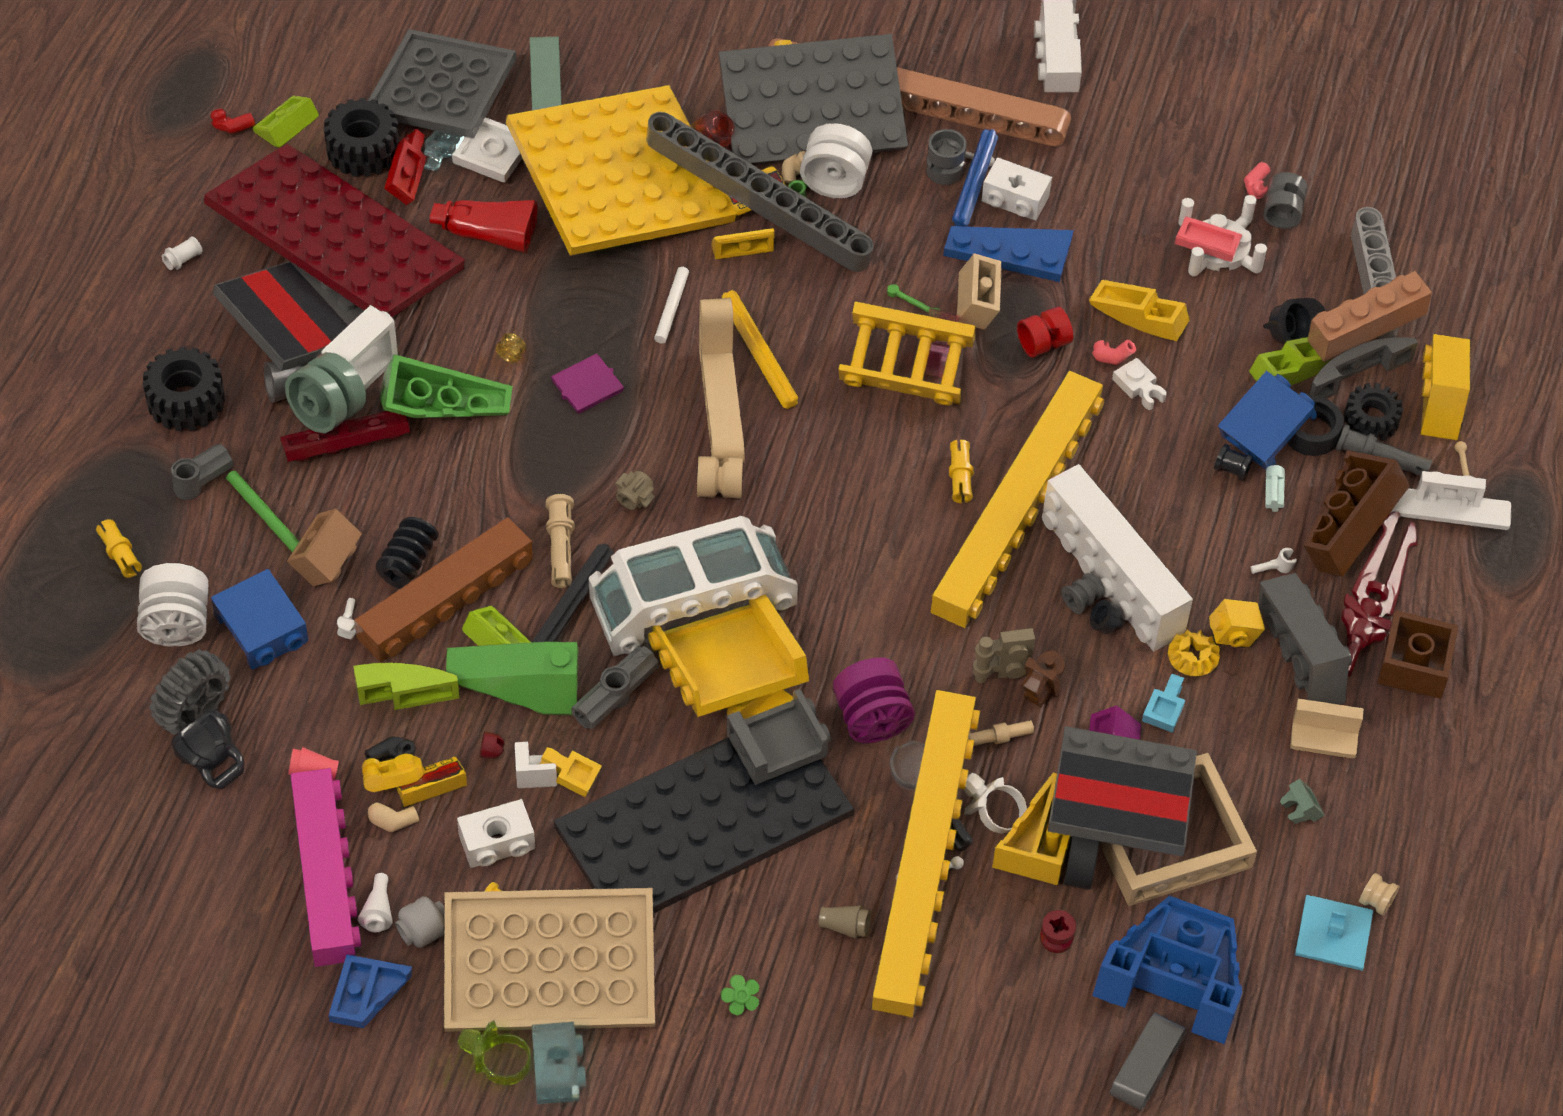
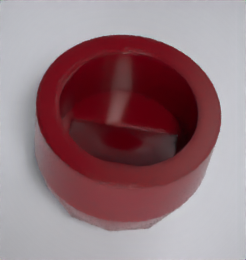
M484 731L480 758L496 759L501 756L505 745L503 738L498 734Z

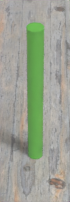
M231 471L226 477L229 483L289 550L293 552L300 541L238 472Z

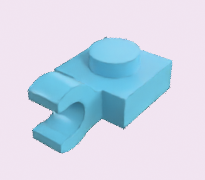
M1171 674L1164 692L1154 689L1143 714V722L1173 733L1185 704L1184 699L1178 698L1182 690L1183 677Z

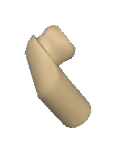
M801 151L798 155L795 154L783 162L781 178L786 186L796 180V176L800 174L801 163L806 151Z

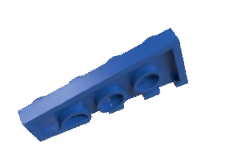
M951 226L943 256L968 261L973 254H978L1001 261V269L1060 282L1074 230Z

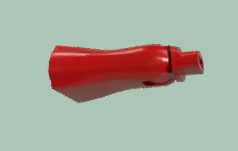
M448 200L446 204L434 203L429 221L431 224L442 225L443 230L450 231L454 235L490 242L527 254L531 243V235H533L537 224L538 203L536 200L502 202L459 200L453 205V202Z

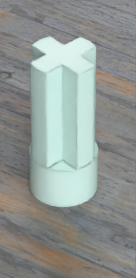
M1272 465L1266 469L1265 507L1272 508V511L1276 512L1278 508H1284L1285 469L1279 465Z

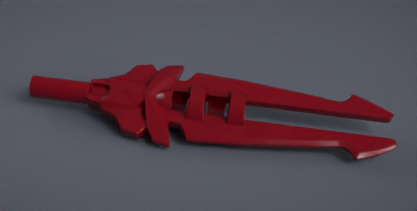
M1398 511L1388 515L1381 525L1383 533L1371 551L1351 590L1355 598L1348 594L1344 597L1346 609L1342 610L1341 620L1346 626L1347 646L1352 658V663L1348 668V677L1352 675L1360 651L1371 643L1382 642L1386 637L1385 631H1389L1391 621L1383 618V616L1393 615L1401 588L1409 548L1418 545L1415 522L1412 521L1408 524L1386 584L1375 580L1400 515ZM1375 592L1380 594L1379 601L1369 598V593Z

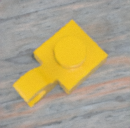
M548 747L540 764H556V772L559 774L556 783L583 797H586L602 767V765L573 750L567 758Z

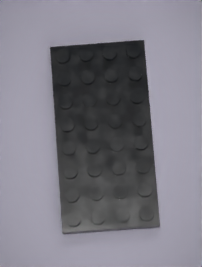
M728 737L555 819L554 828L592 889L652 888L654 914L853 816L854 808L821 759L755 785Z

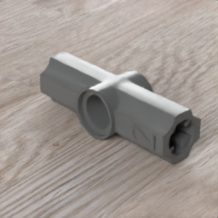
M638 646L617 666L605 669L601 674L600 682L571 707V713L577 722L585 729H593L614 709L627 705L630 700V694L659 668V661L655 658L653 652L645 646Z

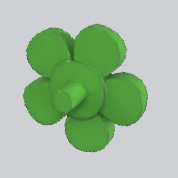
M732 976L729 981L733 989L726 987L721 990V999L727 1003L731 1002L729 1011L734 1015H741L744 1012V1006L750 1011L755 1010L759 1005V1000L752 995L759 991L757 981L750 979L745 983L743 976Z

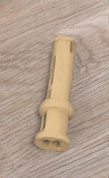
M555 494L549 496L545 502L546 508L549 510L546 530L551 535V584L557 588H566L572 583L570 538L575 529L574 521L571 520L574 500L565 494Z

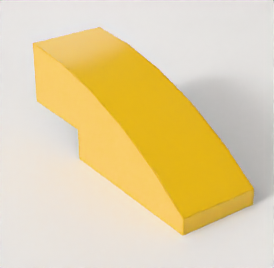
M1101 280L1089 299L1090 305L1128 326L1174 341L1179 339L1190 321L1185 303L1160 299L1157 296L1156 289Z

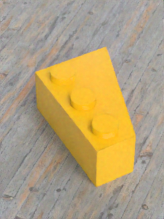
M1433 334L1431 345H1425L1422 363H1424L1422 379L1424 380L1422 396L1424 397L1420 435L1458 440L1470 391V339Z

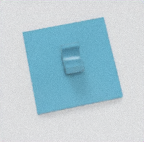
M1306 895L1295 955L1363 971L1373 910Z

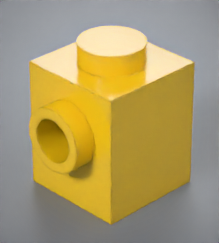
M1224 599L1209 616L1210 628L1213 631L1216 644L1231 645L1232 647H1250L1265 630L1258 603Z

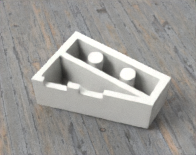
M1042 0L1039 21H1034V38H1039V42H1036V59H1041V63L1038 64V80H1043L1044 92H1079L1082 72L1080 39L1077 37L1076 24H1079V14H1075L1077 0Z

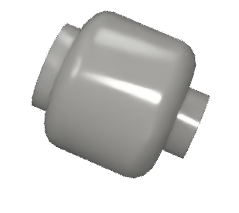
M423 896L403 907L398 913L399 920L395 922L400 936L408 946L413 944L418 948H423L445 934V907L440 901L434 903L428 897Z

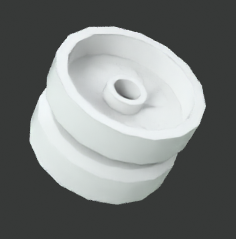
M825 124L817 127L810 135L801 163L800 175L803 182L811 190L831 198H847L856 195L862 188L866 170L869 166L872 155L871 144L861 132L850 126Z

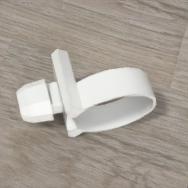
M970 773L967 777L964 791L969 797L973 796L974 799L965 808L964 814L971 815L979 811L980 819L988 829L1000 834L1010 832L1012 828L999 827L988 816L986 809L987 796L994 790L1007 792L1017 802L1020 818L1027 810L1022 794L1014 787L1004 785L1003 778H998L985 786V781L981 777Z

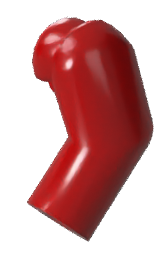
M223 109L213 110L210 114L212 126L215 129L230 134L255 126V120L250 112L235 118L226 117V112Z

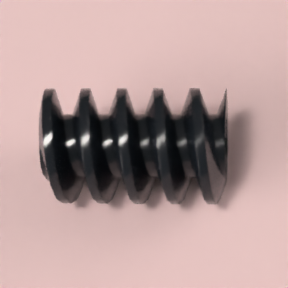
M406 517L402 519L399 528L393 534V538L388 542L387 548L382 552V557L376 563V570L379 576L389 585L398 589L409 584L410 580L414 579L417 575L416 570L421 568V560H425L428 556L427 551L432 549L433 541H436L439 537L437 529L429 522L420 518Z

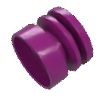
M887 658L861 660L845 668L833 681L832 689L838 706L843 711V719L847 724L849 735L854 741L876 743L890 739L908 728L915 718L914 707L910 702L909 694L904 689V682L898 666L893 660Z

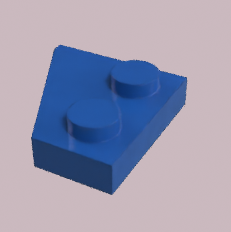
M346 955L328 1015L329 1022L364 1028L411 978L412 966Z

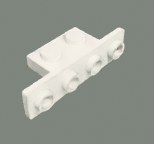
M1422 471L1418 488H1408L1390 512L1392 514L1398 511L1400 517L1508 530L1511 525V503L1509 501L1483 498L1486 479L1443 474L1440 472Z

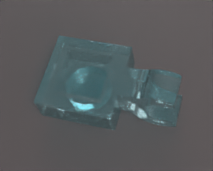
M434 131L425 141L424 155L429 156L428 162L424 165L425 169L437 171L440 168L442 158L452 157L464 136Z

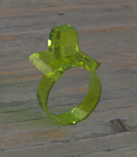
M494 1020L488 1023L482 1036L481 1032L472 1029H464L458 1039V1045L462 1050L474 1054L476 1073L483 1071L487 1078L494 1083L510 1085L522 1080L529 1072L531 1057L528 1045L516 1035H497V1026ZM500 1043L517 1044L528 1055L527 1064L522 1071L515 1075L504 1077L495 1075L487 1069L484 1064V1057L489 1048Z

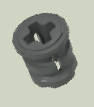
M1092 573L1084 574L1082 579L1074 581L1071 584L1072 586L1067 585L1061 589L1063 601L1076 614H1082L1085 607L1092 605L1095 599H1100L1105 594L1101 581Z

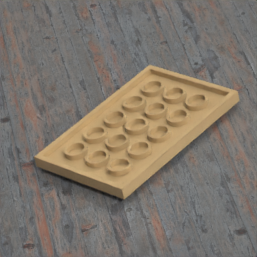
M652 888L445 892V1032L655 1027Z

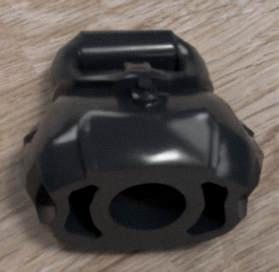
M216 710L205 713L172 739L171 745L175 756L182 763L197 768L203 780L211 788L223 790L244 773L245 762L243 756L232 741V726L228 717ZM229 756L236 761L235 764L213 779L211 770L223 764Z

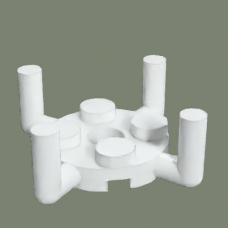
M1247 195L1245 197L1241 216L1236 221L1227 219L1221 214L1212 215L1210 219L1203 221L1240 233L1242 238L1232 262L1204 254V250L1201 247H1194L1188 268V273L1191 276L1199 275L1205 268L1219 271L1220 267H1230L1229 270H1233L1241 265L1254 273L1262 271L1267 247L1264 244H1257L1254 249L1253 258L1249 256L1251 233L1245 229L1253 219L1256 205L1255 196ZM1185 198L1182 201L1178 221L1180 226L1185 216L1192 217L1194 201L1190 198Z

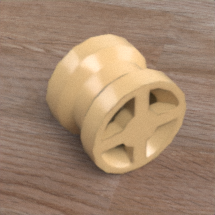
M1374 873L1363 890L1359 903L1364 906L1370 904L1376 908L1377 913L1383 916L1395 899L1399 886L1395 883L1388 884L1384 882L1382 876Z

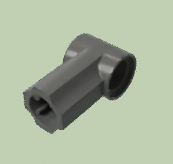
M215 444L193 459L182 458L173 463L171 474L175 495L184 500L194 499L200 495L203 485L232 468L233 460L227 449L222 444Z

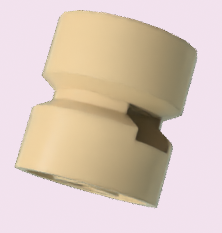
M699 456L697 497L715 498L717 493H721L723 498L741 499L743 458L725 457L722 462H719L717 457Z

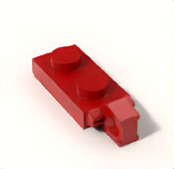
M415 129L410 134H406L397 144L384 187L386 191L405 205L413 202L427 158L421 151L425 135L418 129Z

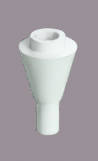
M377 873L375 875L373 890L358 917L359 924L371 932H381L392 925V916L386 892L388 876L384 873Z

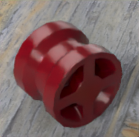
M1054 910L1047 913L1043 918L1040 932V942L1043 947L1053 953H1063L1069 950L1073 944L1076 930L1075 919L1072 915L1062 910Z

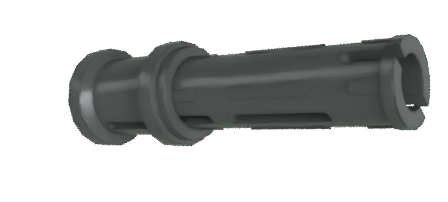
M1346 424L1336 447L1338 452L1350 450L1395 459L1402 470L1421 476L1422 471H1429L1433 461L1432 459L1429 460L1379 442L1374 434L1370 433L1367 436L1351 430L1350 426Z

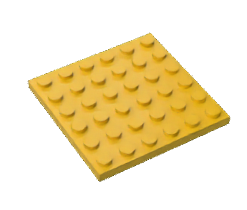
M669 85L507 115L506 125L570 255L735 222L737 214L722 191L658 153L646 142L648 119L653 113L666 112L690 126Z

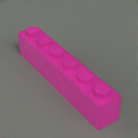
M331 768L291 773L315 967L344 963L346 955L356 956L355 948L361 947L359 926L352 927L351 918L357 917L355 896L348 897L347 888L354 886L351 867L344 868L343 862L344 858H350L347 837L340 838L339 829H346L343 808H336V801L342 800L340 780L333 781Z

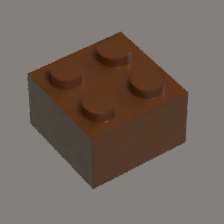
M1395 610L1386 639L1377 683L1441 699L1449 678L1459 625Z

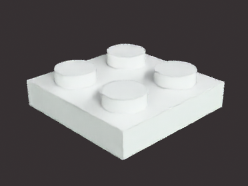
M488 118L484 119L474 139L465 137L452 155L454 164L504 183L522 159L508 127Z

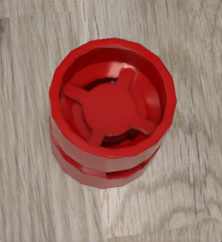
M1059 306L1041 312L1040 317L1033 315L1017 323L1019 341L1026 354L1032 358L1049 352L1051 347L1057 349L1073 341L1074 335L1068 315Z

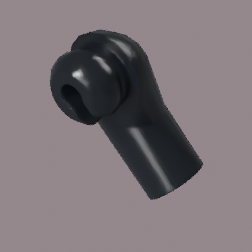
M391 736L365 750L364 754L366 759L375 758L379 761L385 758L395 759L401 754H411L414 756L416 746L409 739Z

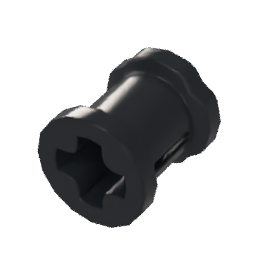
M1224 444L1217 456L1214 469L1217 471L1220 469L1237 475L1238 480L1244 481L1253 463L1254 455H1243L1231 450L1230 445Z

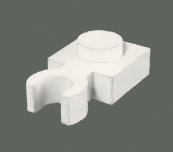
M1138 358L1113 372L1112 380L1131 399L1139 395L1142 398V405L1146 409H1153L1154 400L1150 397H1156L1160 402H1165L1166 391L1162 387L1155 385L1157 377Z

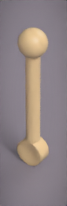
M1459 441L1455 444V450L1459 453L1463 476H1470L1465 455L1467 445L1465 442Z

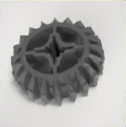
M199 649L194 653L189 652L184 659L179 658L177 664L173 667L170 666L168 673L162 676L163 679L160 684L155 686L156 692L151 696L152 703L149 707L152 711L151 717L165 731L171 732L173 735L179 734L205 713L218 709L217 705L225 698L223 694L229 688L227 684L231 678L229 668L225 666V663L219 657L207 650L202 651Z

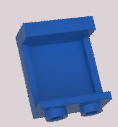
M1267 370L1218 425L1220 434L1224 439L1246 456L1248 454L1254 455L1253 461L1265 470L1269 466L1276 465L1275 456L1308 418L1313 421L1317 417L1314 408L1315 402L1303 392H1300L1298 395L1290 389L1291 384L1279 374L1273 376Z
M269 569L211 597L214 616L220 624L225 623L244 651L247 663L252 670L259 666L268 665L275 658L289 651H295L308 642L305 621Z

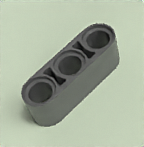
M1154 1012L1119 1071L1109 1095L1142 1111L1185 1035L1186 1028Z

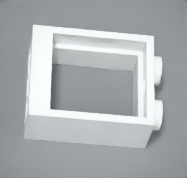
M370 305L321 351V354L331 352L345 358L356 369L362 379L364 388L367 389L386 370L393 355H398L394 320L387 312L379 311Z

